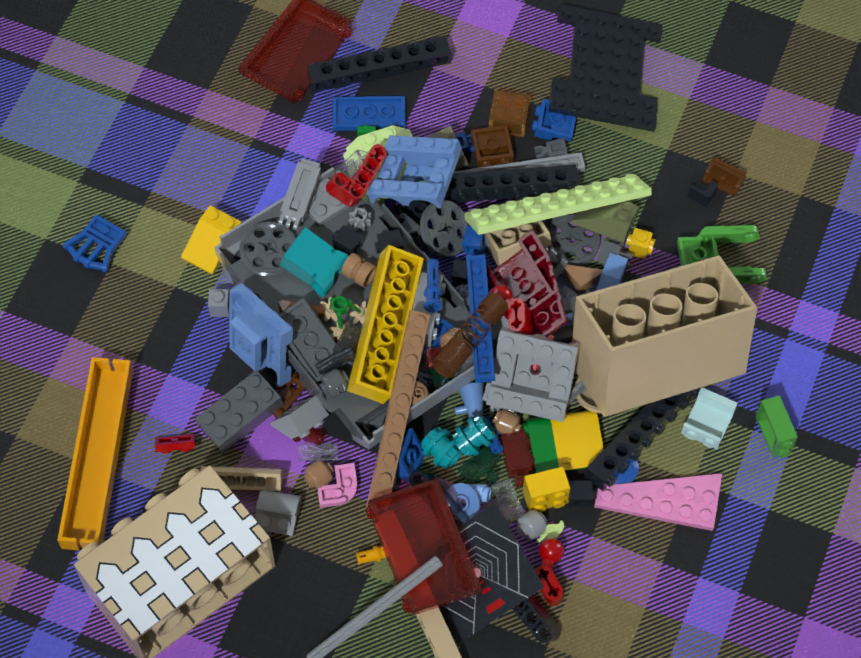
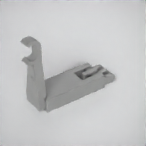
M303 158L301 162L298 161L280 210L281 217L278 225L282 226L284 220H287L286 227L290 228L291 223L295 222L293 229L297 230L299 223L304 221L321 174L320 163Z

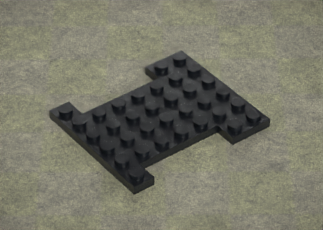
M559 4L557 23L574 26L569 81L552 78L548 112L654 132L656 129L658 98L640 95L644 40L660 43L662 24Z

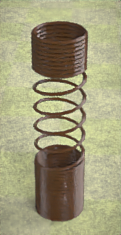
M489 293L479 304L478 309L474 310L472 316L468 317L467 323L461 326V330L455 333V337L451 338L435 357L433 366L438 373L444 377H453L470 357L471 353H473L472 345L479 346L477 338L484 339L485 334L483 331L490 332L489 324L496 325V322L506 313L508 305L500 295ZM479 311V314L482 317V319L479 317H475V312ZM473 318L476 325L468 323L469 319ZM474 318L480 319L487 324L489 330L481 328ZM467 325L470 332L464 331L463 327ZM469 325L479 329L482 332L483 337L477 336L470 329ZM459 332H462V335L465 338V340L462 338H458L457 334ZM463 332L472 335L477 340L478 344H473L472 342H470L465 337ZM464 342H466L472 348V351H470L469 347Z

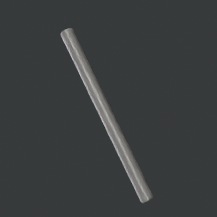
M434 556L306 655L307 658H323L442 566L440 559Z

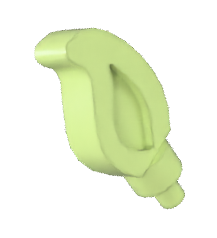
M560 521L559 524L547 525L546 531L540 534V538L537 541L541 542L548 538L560 536L564 528V522Z

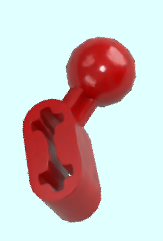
M502 284L494 286L489 293L498 294L506 301L508 305L509 329L519 334L531 335V310L520 298L513 299V294L509 287Z
M548 538L539 546V555L543 560L541 566L535 572L544 586L539 591L545 601L551 606H557L563 600V590L552 569L554 563L562 559L564 546L556 538ZM540 575L547 577L548 584L544 578H540ZM550 589L554 594H557V597L550 596Z

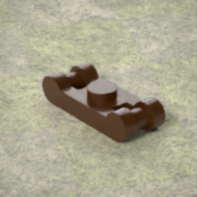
M294 371L291 373V381L281 386L277 391L284 406L274 412L275 418L290 409L305 391V387L300 382L299 375ZM293 384L298 386L296 390L291 387Z

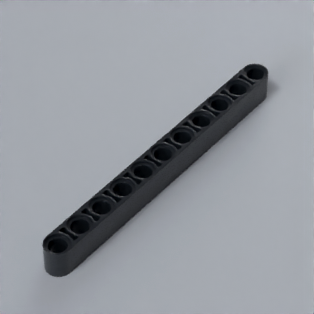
M417 471L412 473L410 476L412 488L449 533L458 528V521L463 525L470 520L431 472ZM434 491H435V493H436V498H435V499L433 498V492H434ZM446 506L448 507V513H447V514H446V512H445V507H446ZM533 595L524 600L523 606L518 604L512 608L539 642H553L560 637L559 626ZM533 613L537 616L536 622L533 619ZM546 629L550 631V637H547Z

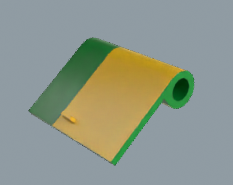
M596 412L566 414L564 422L540 417L526 419L525 424H522L524 436L527 435L528 439H530L536 473L564 467L565 471L587 468L604 450Z

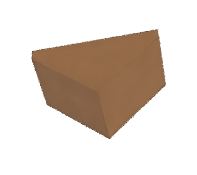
M567 264L564 268L563 277L576 293L581 295L599 283L602 270Z

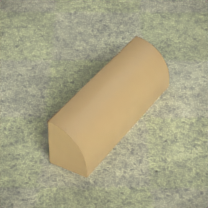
M202 466L200 472L206 469L208 466ZM211 466L229 489L281 491L283 481L282 469Z

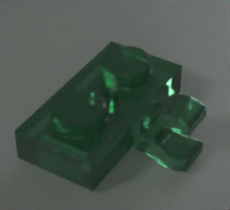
M485 446L481 449L480 454L474 455L458 469V473L469 484H474L484 476L494 485L499 480L497 478L499 475L492 468L501 461V458L497 454H493L490 447Z

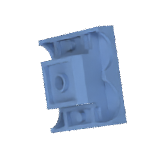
M389 135L385 145L387 155L382 163L377 179L372 180L367 192L370 202L375 203L376 199L386 197L394 199L404 206H409L413 200H422L434 204L437 208H441L462 150L459 140ZM406 161L407 167L402 180L397 181L403 164Z
M241 283L229 290L230 349L254 371L261 370L266 366L272 368L277 373L276 386L280 388L291 381L292 369L286 361V346L293 341V328L276 311L270 309L265 301L260 300L250 288Z

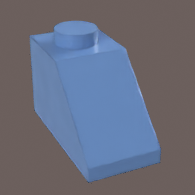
M613 253L609 254L596 291L621 283L628 258Z

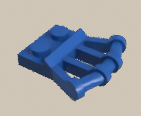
M95 214L83 231L67 240L63 244V248L71 254L73 261L76 263L84 264V267L87 269H98L108 273L112 254L116 252V248L127 236V233ZM87 238L84 244L77 251L74 246ZM93 243L98 244L88 258L84 256ZM106 249L103 263L96 262L95 260Z

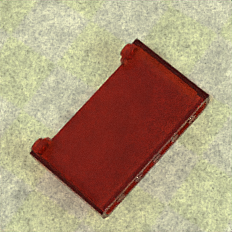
M292 0L238 67L239 74L293 103L300 101L303 93L310 85L307 65L329 61L345 39L351 36L353 29H351L352 22L313 0Z
M438 479L369 500L368 507L365 508L366 515L369 520L372 519L397 585L434 556L438 557L442 562V566L402 596V608L405 614L408 613L409 616H414L481 593L482 588Z

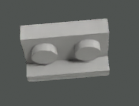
M261 490L256 505L255 520L264 531L294 536L302 496Z

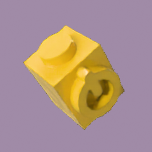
M634 228L633 235L629 234L626 245H629L628 252L633 253L635 257L646 259L647 254L651 255L656 239H652L653 233Z

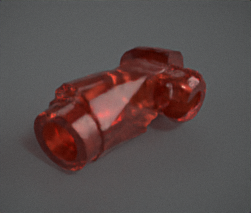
M311 428L309 429L311 433L301 438L304 441L320 446L325 439V435L320 430ZM299 436L292 439L295 442L301 441Z

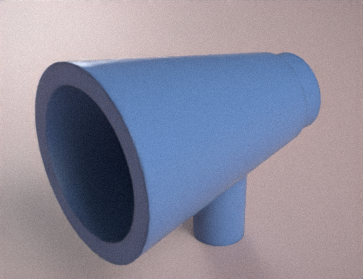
M468 383L459 389L464 405L455 407L456 415L468 413L469 417L483 416L482 399L484 383Z

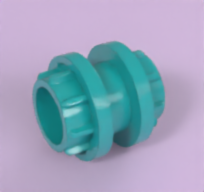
M483 416L469 417L467 419L469 425L466 428L462 425L456 427L453 440L456 439L455 441L458 442L456 444L457 447L466 456H471L472 454L477 456L481 453L480 446L482 444L487 447L493 444L492 439L495 437V431Z
M440 427L434 428L425 436L421 442V448L426 458L430 456L435 458L433 464L437 468L448 469L457 462L462 452L456 445L458 443L455 441L456 439L452 441L449 439L450 432L447 429L442 430Z

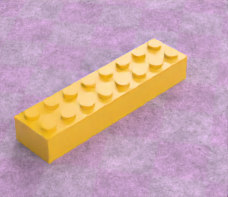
M388 245L380 253L347 388L348 392L381 404L390 399L409 310H412L424 258Z

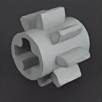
M355 207L353 213L349 212V226L353 225L355 231H365L367 226H371V213H367L365 207L363 209Z

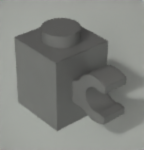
M606 237L597 261L601 262L602 266H605L610 253L631 259L634 257V254L622 251L625 242ZM627 262L626 268H629L631 263Z

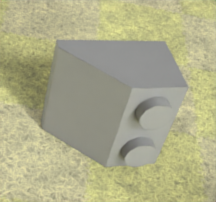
M316 395L295 404L270 422V424L291 439L298 436L301 439L311 433L309 429L312 427L315 429L324 423L323 419L329 414Z

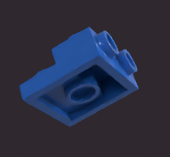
M543 99L541 104L536 106L534 114L538 116L537 120H534L531 130L535 131L534 136L550 141L553 137L571 141L576 117L548 112L549 100Z

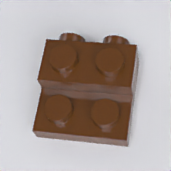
M507 125L471 130L477 168L513 163L514 154Z

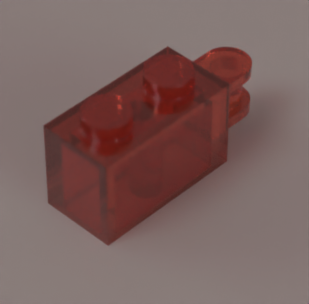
M525 431L501 434L500 442L504 448L502 452L508 478H514L517 489L524 484V477L518 478V476L530 475L532 467H535L534 456L529 454V449H531L530 438L525 436Z

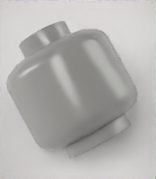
M528 511L517 520L518 534L528 540L535 539L546 531V517L540 511Z

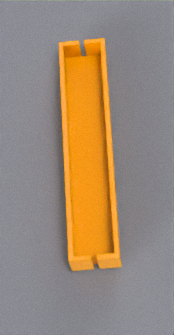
M91 358L57 540L61 549L80 550V547L83 549L93 542H97L100 546L104 541L133 376L130 360L113 359L112 363L115 371H112L109 359Z

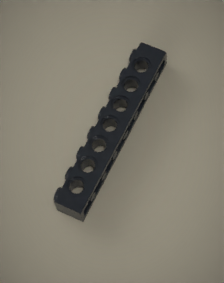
M446 36L434 37L424 41L419 40L410 44H401L391 48H383L377 51H368L363 54L307 65V74L312 92L315 93L451 63V50Z
M576 164L453 173L444 200L455 203L536 197L543 193H554L561 189H575L576 186L580 185L581 180Z
M701 388L648 403L588 465L584 477L589 481L592 480V484L601 491H604L607 486H613L617 480L616 477L620 473L624 474L627 471L629 463L632 460L636 461L640 457L644 447H650L654 441L653 438L663 433L666 428L665 425L668 422L672 423L680 410L686 409L690 403L689 400L692 397L696 398Z

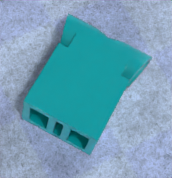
M305 227L284 254L279 265L306 284L311 285L312 289L319 296L325 297L333 286L334 277L341 273L342 266L349 256L344 252L334 250L331 245Z

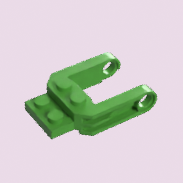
M754 225L704 227L697 237H678L677 245L680 264L684 266L718 256V243L754 242L760 237L758 227ZM728 267L740 284H757L767 280L766 269Z

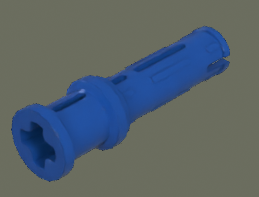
M430 259L427 261V287L424 290L426 298L424 309L433 313L441 309V302L439 301L441 289L439 288V262L435 259Z

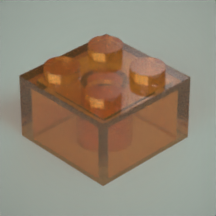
M494 90L489 127L507 125L509 135L524 137L530 95Z

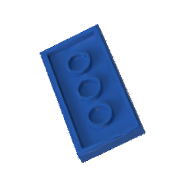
M405 96L333 97V131H356L357 126L364 125L376 126V130L392 125L405 128Z

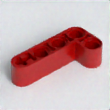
M380 144L373 145L364 155L352 178L340 172L335 173L327 182L326 191L346 206H355L364 196L387 155L386 149Z

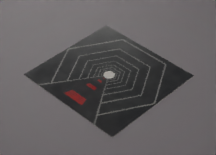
M495 503L415 557L419 567L423 561L432 559L434 556L438 557L442 562L440 569L447 584L443 588L433 591L432 595L457 644L544 588Z

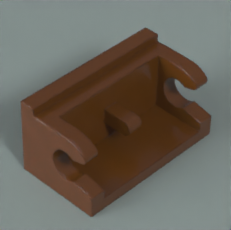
M713 157L702 181L707 184L713 181L718 184L717 189L735 197L744 183L747 172Z

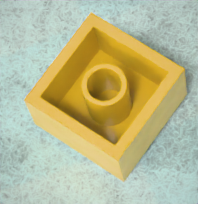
M564 467L524 476L523 494L528 511L536 510L543 512L547 508H560L568 503L570 486Z

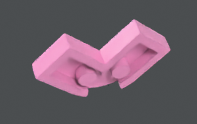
M354 463L335 465L337 484L324 485L321 488H317L320 508L343 505L353 499L357 492Z

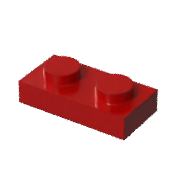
M195 434L155 438V452L163 454L175 450L187 452L195 449L196 445Z

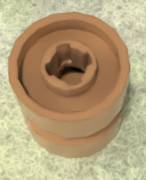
M352 253L344 262L341 274L349 279H354L355 283L366 288L374 279L377 266L368 261L364 262L362 257Z

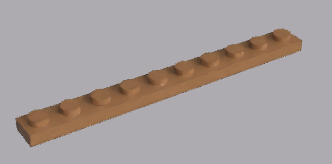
M409 310L366 507L382 511L388 510L430 314Z

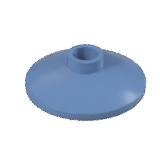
M457 483L447 490L469 519L478 514L480 498L472 486L465 483ZM464 499L466 500V506H465V507L463 506V503H462ZM447 506L445 507V512H446V514L448 513V507H447Z

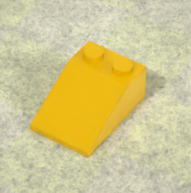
M210 205L199 219L181 255V259L213 275L221 264L214 248L221 243L220 236L242 222Z

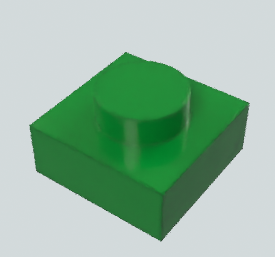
M357 126V137L376 131V126Z

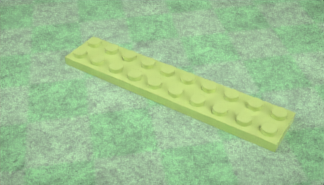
M627 174L625 177L610 178L607 181H597L590 185H578L575 189H561L554 193H543L537 197H525L519 201H508L506 204L473 209L470 212L464 213L467 223L480 235L650 196L651 188L636 174Z

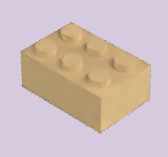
M542 220L484 233L487 248L498 266L522 249L517 240L532 229L543 246H552L550 232Z

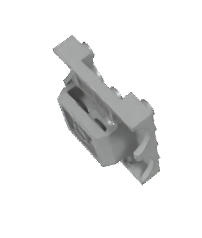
M503 326L500 330L494 365L495 381H491L486 405L564 422L580 343H560L540 334H519ZM531 365H539L541 372L534 373L531 370Z

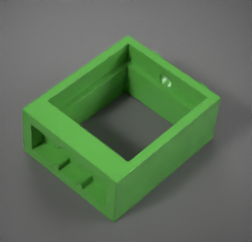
M780 395L761 400L755 417L772 458L778 456L780 458L786 457L791 453L798 436Z

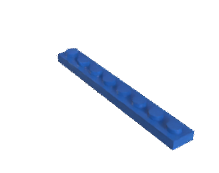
M485 254L466 256L470 317L489 294ZM479 311L475 312L474 316L482 319ZM471 318V324L476 325L473 318ZM474 318L481 328L489 330L487 324L480 319ZM471 326V330L477 336L483 337V334L479 329H477L474 326ZM492 330L490 332L483 331L485 334L484 339L477 338L479 346L472 345L476 383L495 381ZM472 336V343L478 344L477 340Z

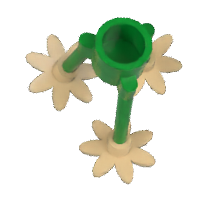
M343 296L330 297L328 304L323 301L320 302L324 308V320L328 321L332 317L334 321H337V327H329V329L333 332L331 337H337L338 342H341L343 337L348 340L351 339L349 333L355 331L353 328H348L349 322L344 325L342 323V315L347 313L349 307L354 310L349 314L355 317L353 324H357L360 321L363 325L367 310L365 301L362 302L361 307L353 304L350 299L346 300Z

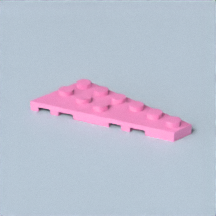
M722 474L615 484L611 487L607 486L604 491L598 488L594 507L713 531Z

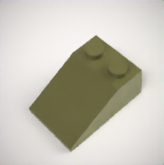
M624 201L580 211L575 214L571 223L624 243L634 225L639 206Z

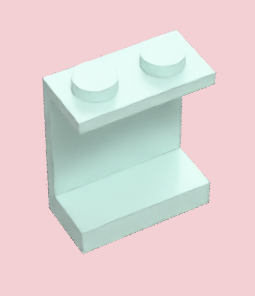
M701 387L693 409L683 425L681 434L690 440H697L703 443L708 448L718 449L738 403Z

